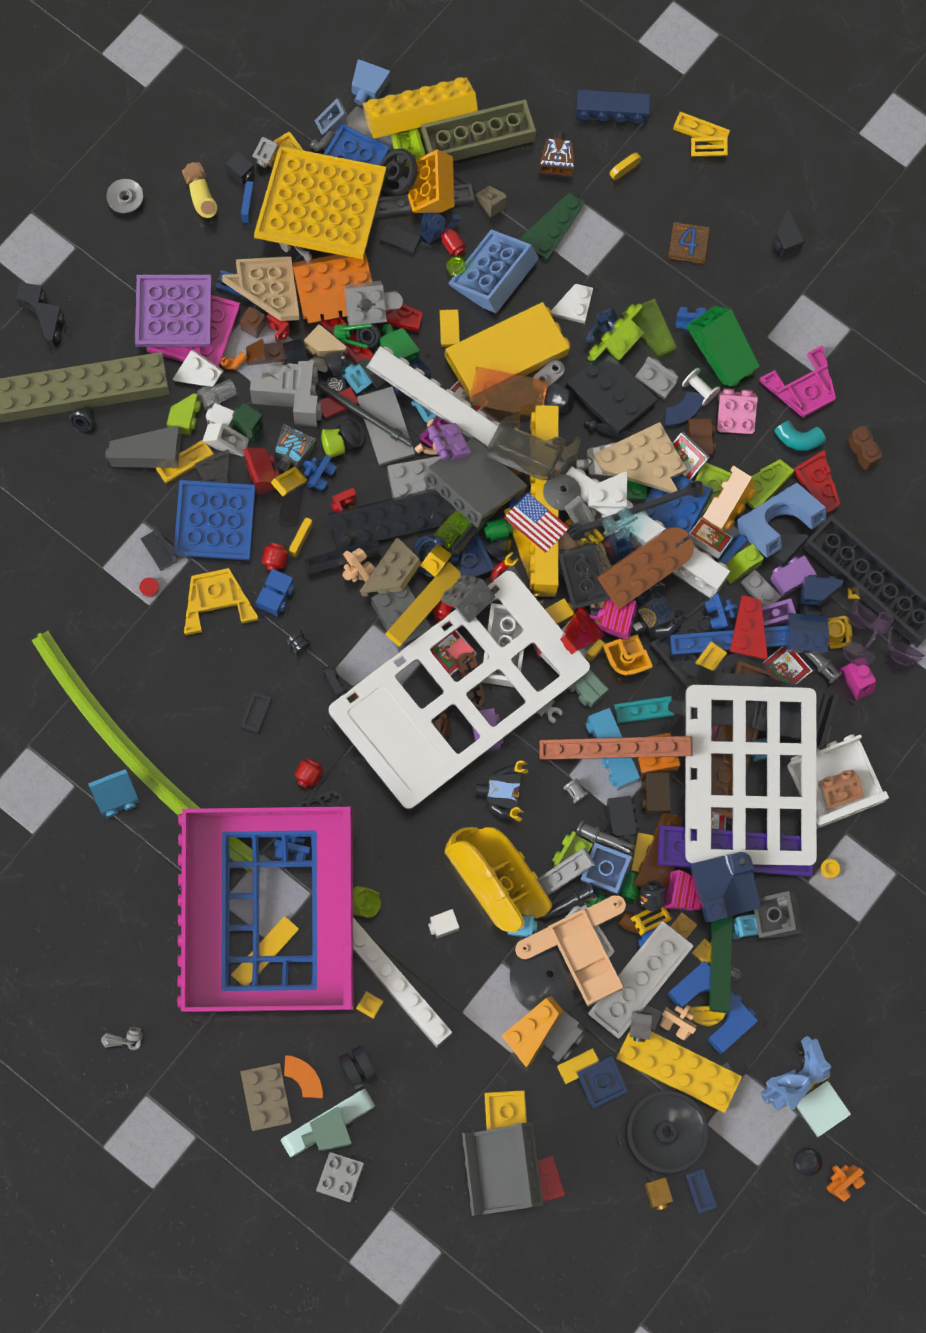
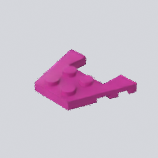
M822 345L807 354V357L816 369L786 386L775 370L760 378V382L803 418L836 400Z

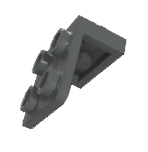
M464 575L457 580V583L452 588L444 592L440 600L442 603L454 607L465 622L470 623L496 596L483 580L470 575Z
M563 1008V1014L544 1042V1045L555 1053L552 1058L557 1062L561 1058L566 1060L572 1052L570 1047L574 1042L578 1044L585 1036L582 1032L586 1028Z

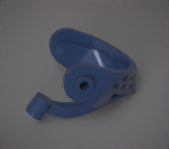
M424 213L420 234L430 244V242L440 238L446 230L454 228L456 222H460L461 215L452 214L451 223L444 229L445 219L442 215H439V213Z
M613 308L604 310L597 315V324L591 328L588 333L589 336L585 337L588 344L595 341L594 334L598 329L605 334L615 328L613 325L618 320V317ZM606 321L609 323L610 330H607Z
M438 536L422 537L416 542L414 554L422 563L424 561L423 550H425L427 557L436 544L444 546L445 539ZM452 555L448 561L458 563L459 557ZM422 566L418 567V570L424 575L435 577Z

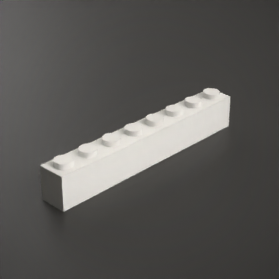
M381 346L378 348L366 368L441 419H444L447 423H456L462 433L471 439L474 437L487 450L492 451L505 432L501 424L494 420L493 422L486 418L487 415L482 411L478 410L476 412L473 410L469 402L463 399L460 401L451 390L447 389L445 391L440 387L441 384L438 381L426 378L422 370L418 368L413 369L404 358L400 357L398 359L395 357L391 349L387 347L382 348Z
M353 918V951L435 1047H439L452 1035V1031Z

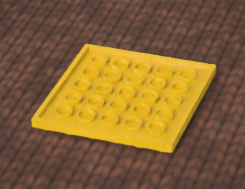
M279 146L254 232V238L363 259L384 182L386 167Z

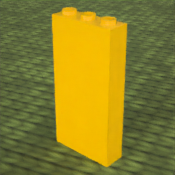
M542 302L446 348L445 358L469 399L473 401L544 367L550 361L559 360L567 356L570 343L561 334L560 325L554 322L549 307H545Z

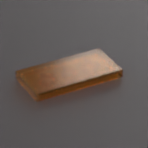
M476 367L469 403L531 416V412H535L536 406L544 405L548 381Z

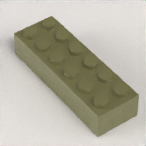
M526 99L421 125V137L426 154L438 149L453 156V161L534 142L536 135Z

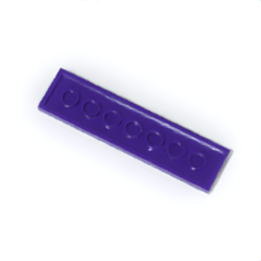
M659 826L658 866L690 868L691 863L685 858V827ZM691 829V841H697V829ZM711 829V849L733 850V831ZM745 832V850H767V834ZM780 835V851H801V836ZM813 864L753 865V873L813 876Z

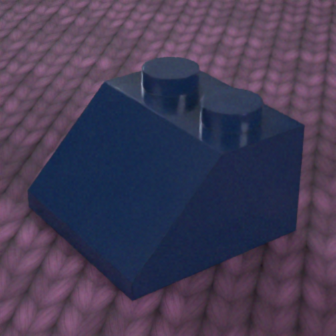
M788 613L786 652L827 653L829 642L827 616Z

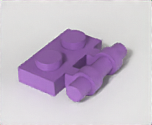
M456 423L441 425L438 431H436L434 426H430L427 429L431 442H434L437 454L443 460L449 459L450 456L452 460L470 456L471 451Z

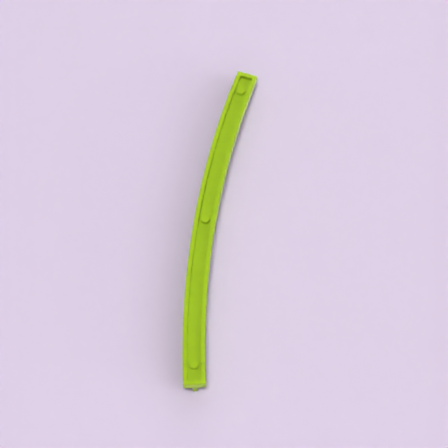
M49 631L37 634L38 637L33 639L32 642L55 678L96 732L126 766L178 816L182 814V809H200L148 760L112 720L72 668ZM236 837L229 838V855L231 860L234 862L253 861V850ZM244 868L248 872L252 870V868Z

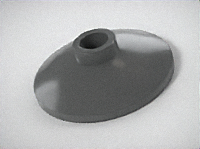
M556 474L546 481L543 495L546 502L552 508L565 510L564 507L577 496L581 497V489L573 477L566 474ZM560 488H565L566 492H562Z

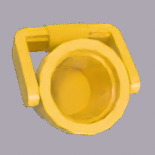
M846 616L828 618V646H830V649L849 647L852 644L851 637L853 636L849 618ZM844 636H845V637H846V642H845V643H841L842 640H843V638H844Z

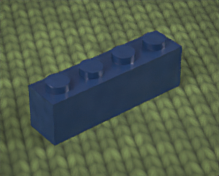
M578 90L576 118L582 120L598 119L600 121L616 120L618 122L634 121L635 123L648 122L650 94Z

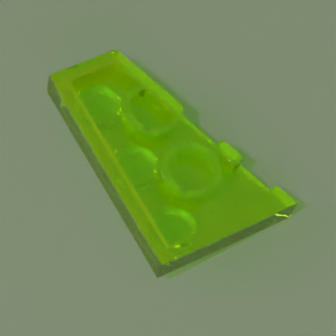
M655 298L641 304L643 307L631 319L644 332L641 337L659 356L675 350L676 345ZM626 311L621 313L623 318L627 314Z

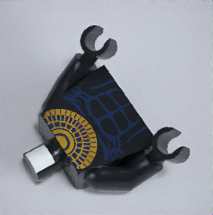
M659 581L652 586L653 589H650L637 611L640 621L633 624L632 627L638 635L647 630L652 638L669 637L677 629L681 628L680 622L685 623L687 621V617L683 615L684 611L680 609L674 611L662 593H658V590L661 591L665 588V584Z

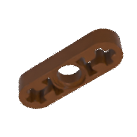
M461 653L457 658L461 679L472 672L467 671L464 673V670H468L467 665L463 664L465 656L471 660L468 663L469 669L473 668L474 670L478 667L476 658L472 653ZM482 683L474 687L478 689L474 690L475 696H479V699L476 700L477 703L471 701V698L474 697L473 691H469L466 694L475 707L482 706L485 701Z

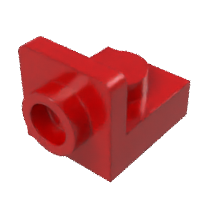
M269 313L266 316L267 324L271 330L277 331L275 342L284 341L290 333L289 323L280 321Z
M354 488L333 496L331 506L334 512L343 510L342 506L348 507L354 504L357 500Z

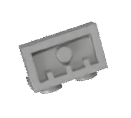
M651 357L646 359L645 364L635 376L642 385L663 400L666 399L675 387L679 378L675 371L665 368L659 360L652 359Z

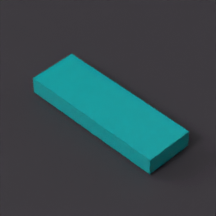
M669 696L614 704L617 724L672 717L674 713L668 710V704L672 701V698Z

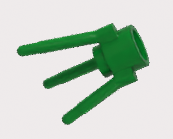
M336 324L334 336L336 339H340L341 343L369 348V345L349 340L348 337L352 336V330L370 328L373 325L349 326V324Z

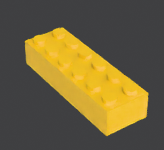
M467 77L457 78L450 82H440L430 87L423 86L418 90H407L401 94L387 95L385 98L371 99L362 103L366 124L373 139L419 128L423 124L478 111L476 93Z

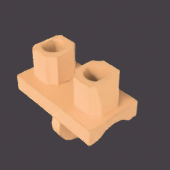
M360 548L352 553L346 551L343 555L349 564L344 566L343 577L345 580L352 579L353 582L359 578L366 583L375 570L374 566L370 562H366L363 566L360 564L367 558L364 551Z
M677 1005L675 1011L678 1013L666 1007L662 1014L663 1018L660 1026L669 1030L673 1023H676L680 1026L676 1035L682 1040H686L691 1033L693 1034L697 1027L696 1024L689 1021L694 1017L693 1014L688 1012L689 1005H686L684 1009Z

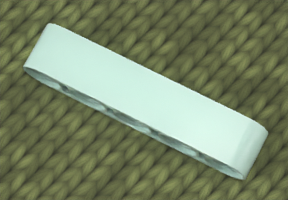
M363 1089L313 1120L339 1107L343 1121L347 1125L373 1109L375 1104L367 1090ZM313 1120L280 1140L290 1158L310 1147L304 1146L301 1135L312 1132L310 1122Z

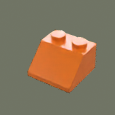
M665 733L649 737H671V734ZM678 757L636 758L640 777H644L645 773L677 771L680 766Z

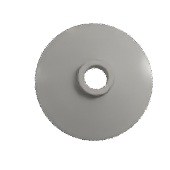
M131 179L117 180L107 190L106 196L109 206L119 213L133 212L139 208L143 201L142 188ZM124 197H128V198H129L128 200H125V201L122 200Z

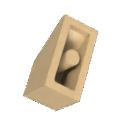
M318 325L304 340L305 350L312 356L325 358V354L330 352H345L347 354V347L321 325Z

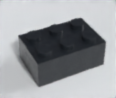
M596 541L558 551L573 609L610 600V597L596 578L603 573Z

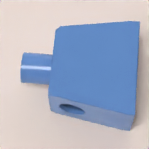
M358 59L352 81V93L357 95L354 102L363 106L362 103H365L367 99H378L390 81V71Z

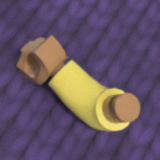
M200 162L189 163L182 170L186 183L189 184L193 205L199 215L210 218L217 212V204L211 196L206 179H203L206 178V174Z

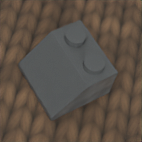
M787 891L759 898L761 908L754 909L759 938L786 937L803 933L797 894Z

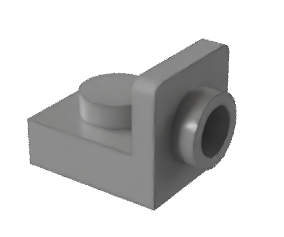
M262 137L253 154V157L257 160L256 163L264 168L267 166L273 168L272 160L279 145Z

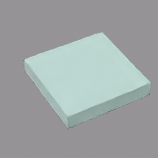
M828 1081L804 1096L796 1106L817 1137L851 1115Z

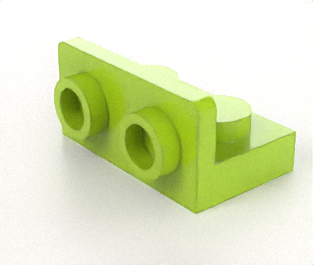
M574 831L571 835L567 834L562 842V845H564L561 852L557 851L552 860L555 862L554 867L583 848H586L587 852H589L593 844L577 836Z

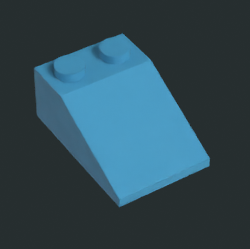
M126 769L88 783L103 817H113L118 814V811L123 809L131 810L137 806L136 804L140 803Z

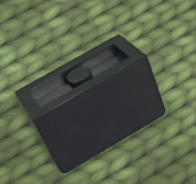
M154 525L152 526L153 531L140 539L159 570L162 571L177 561L175 554L161 532Z

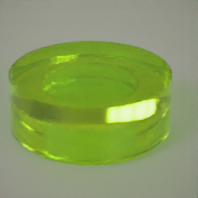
M453 257L446 264L448 272L454 276L461 274L466 267L461 257Z

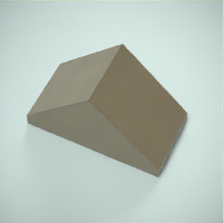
M491 186L475 194L476 199L490 217L506 208L507 197L505 193Z

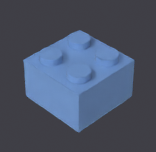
M594 843L590 856L595 866L585 871L581 880L587 884L592 882L597 888L619 895L633 858L632 856Z

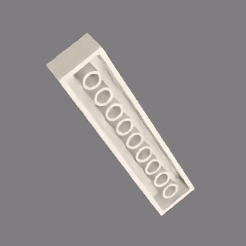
M571 467L566 475L573 477L578 482L581 489V497L588 507V489L600 482L594 478L590 479L587 477L583 470ZM560 488L562 492H566L565 488ZM627 500L626 509L633 507V504ZM588 508L595 521L626 510ZM645 511L602 526L611 533H617L625 528L636 549L666 529L660 521H654L649 518ZM681 540L675 546L678 547L684 540ZM694 545L692 557L672 573L709 598L714 599L713 595L720 591L730 571L725 564L717 563L712 559L711 555L699 551Z

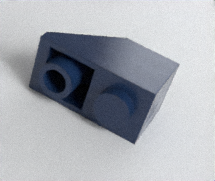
M818 575L805 576L802 581L801 604L821 605L841 588L843 580H839L834 576L819 578Z

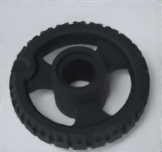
M395 149L388 152L380 166L386 167L382 191L391 196H401L413 187L417 178L418 165L414 155L407 150ZM394 158H398L397 162L392 161ZM407 161L409 162L410 169L407 166H405V163ZM389 180L398 182L399 188L391 189L388 187L387 182Z

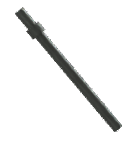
M323 383L319 384L318 390L391 435L390 438L395 441L399 440L410 448L414 444V441L403 435V432L399 429L392 428Z

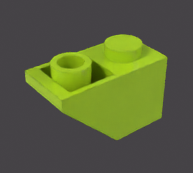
M192 394L171 407L167 427L179 426L182 434H191V430L196 427L197 419L195 414L200 411L201 401L198 400L197 394Z

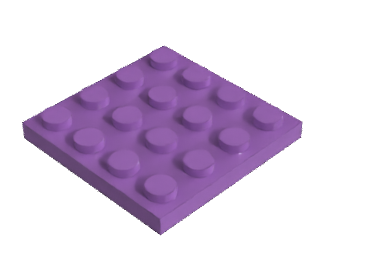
M137 275L135 346L210 347L211 275Z

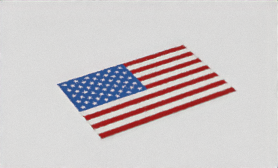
M529 493L504 517L545 553L569 529L565 523Z

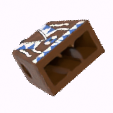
M556 132L554 139L546 140L540 160L539 173L573 176L574 156L572 142L565 141V133Z

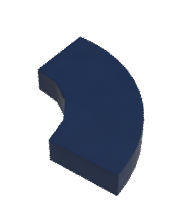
M686 392L680 404L674 407H666L664 427H675L686 423L698 413L704 397L700 393Z

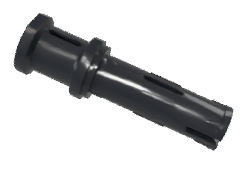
M590 882L587 887L581 890H574L571 896L552 905L551 910L543 917L544 920L549 921L576 906L582 907L586 902L598 899L599 892L597 888Z

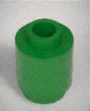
M504 518L486 523L487 527H484L485 536L490 538L491 541L508 537L509 534L513 533L511 523Z

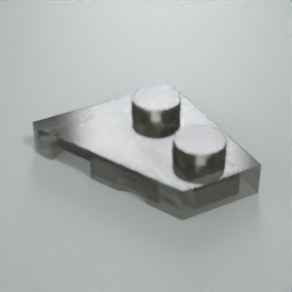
M228 449L195 463L203 482L228 483L230 455Z

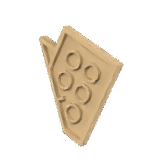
M291 257L236 259L237 274L222 275L223 283L278 320H299Z
M660 422L593 455L603 473L616 476L627 472V480L669 493L678 491L672 478L687 471Z

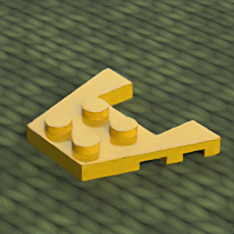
M229 568L191 576L184 627L185 636L202 632L198 614L201 612L238 605L241 624L258 620L256 612L253 610Z

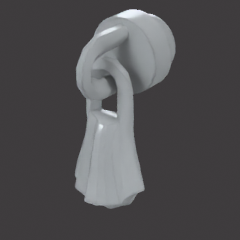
M131 1027L127 1032L126 1038L106 1033L102 1037L101 1042L105 1048L127 1044L129 1049L137 1050L141 1046L143 1032L138 1027ZM135 1041H137L136 1046L133 1047L132 1044H134Z

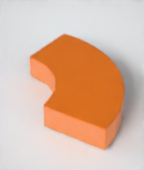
M285 1055L284 1076L298 1082L302 1089L303 1098L323 1099L322 1085L313 1068L299 1058Z

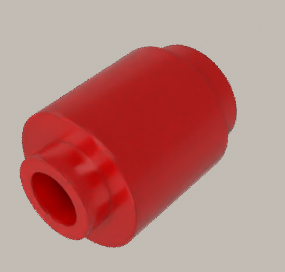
M453 228L446 230L441 235L442 243L451 256L458 257L465 252L467 245Z

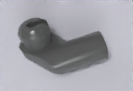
M328 131L320 142L314 139L310 147L315 152L321 151L329 146L335 133Z

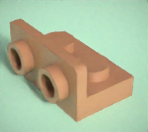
M845 770L841 774L825 777L817 782L822 790L825 807L828 810L864 797L860 777L854 770Z

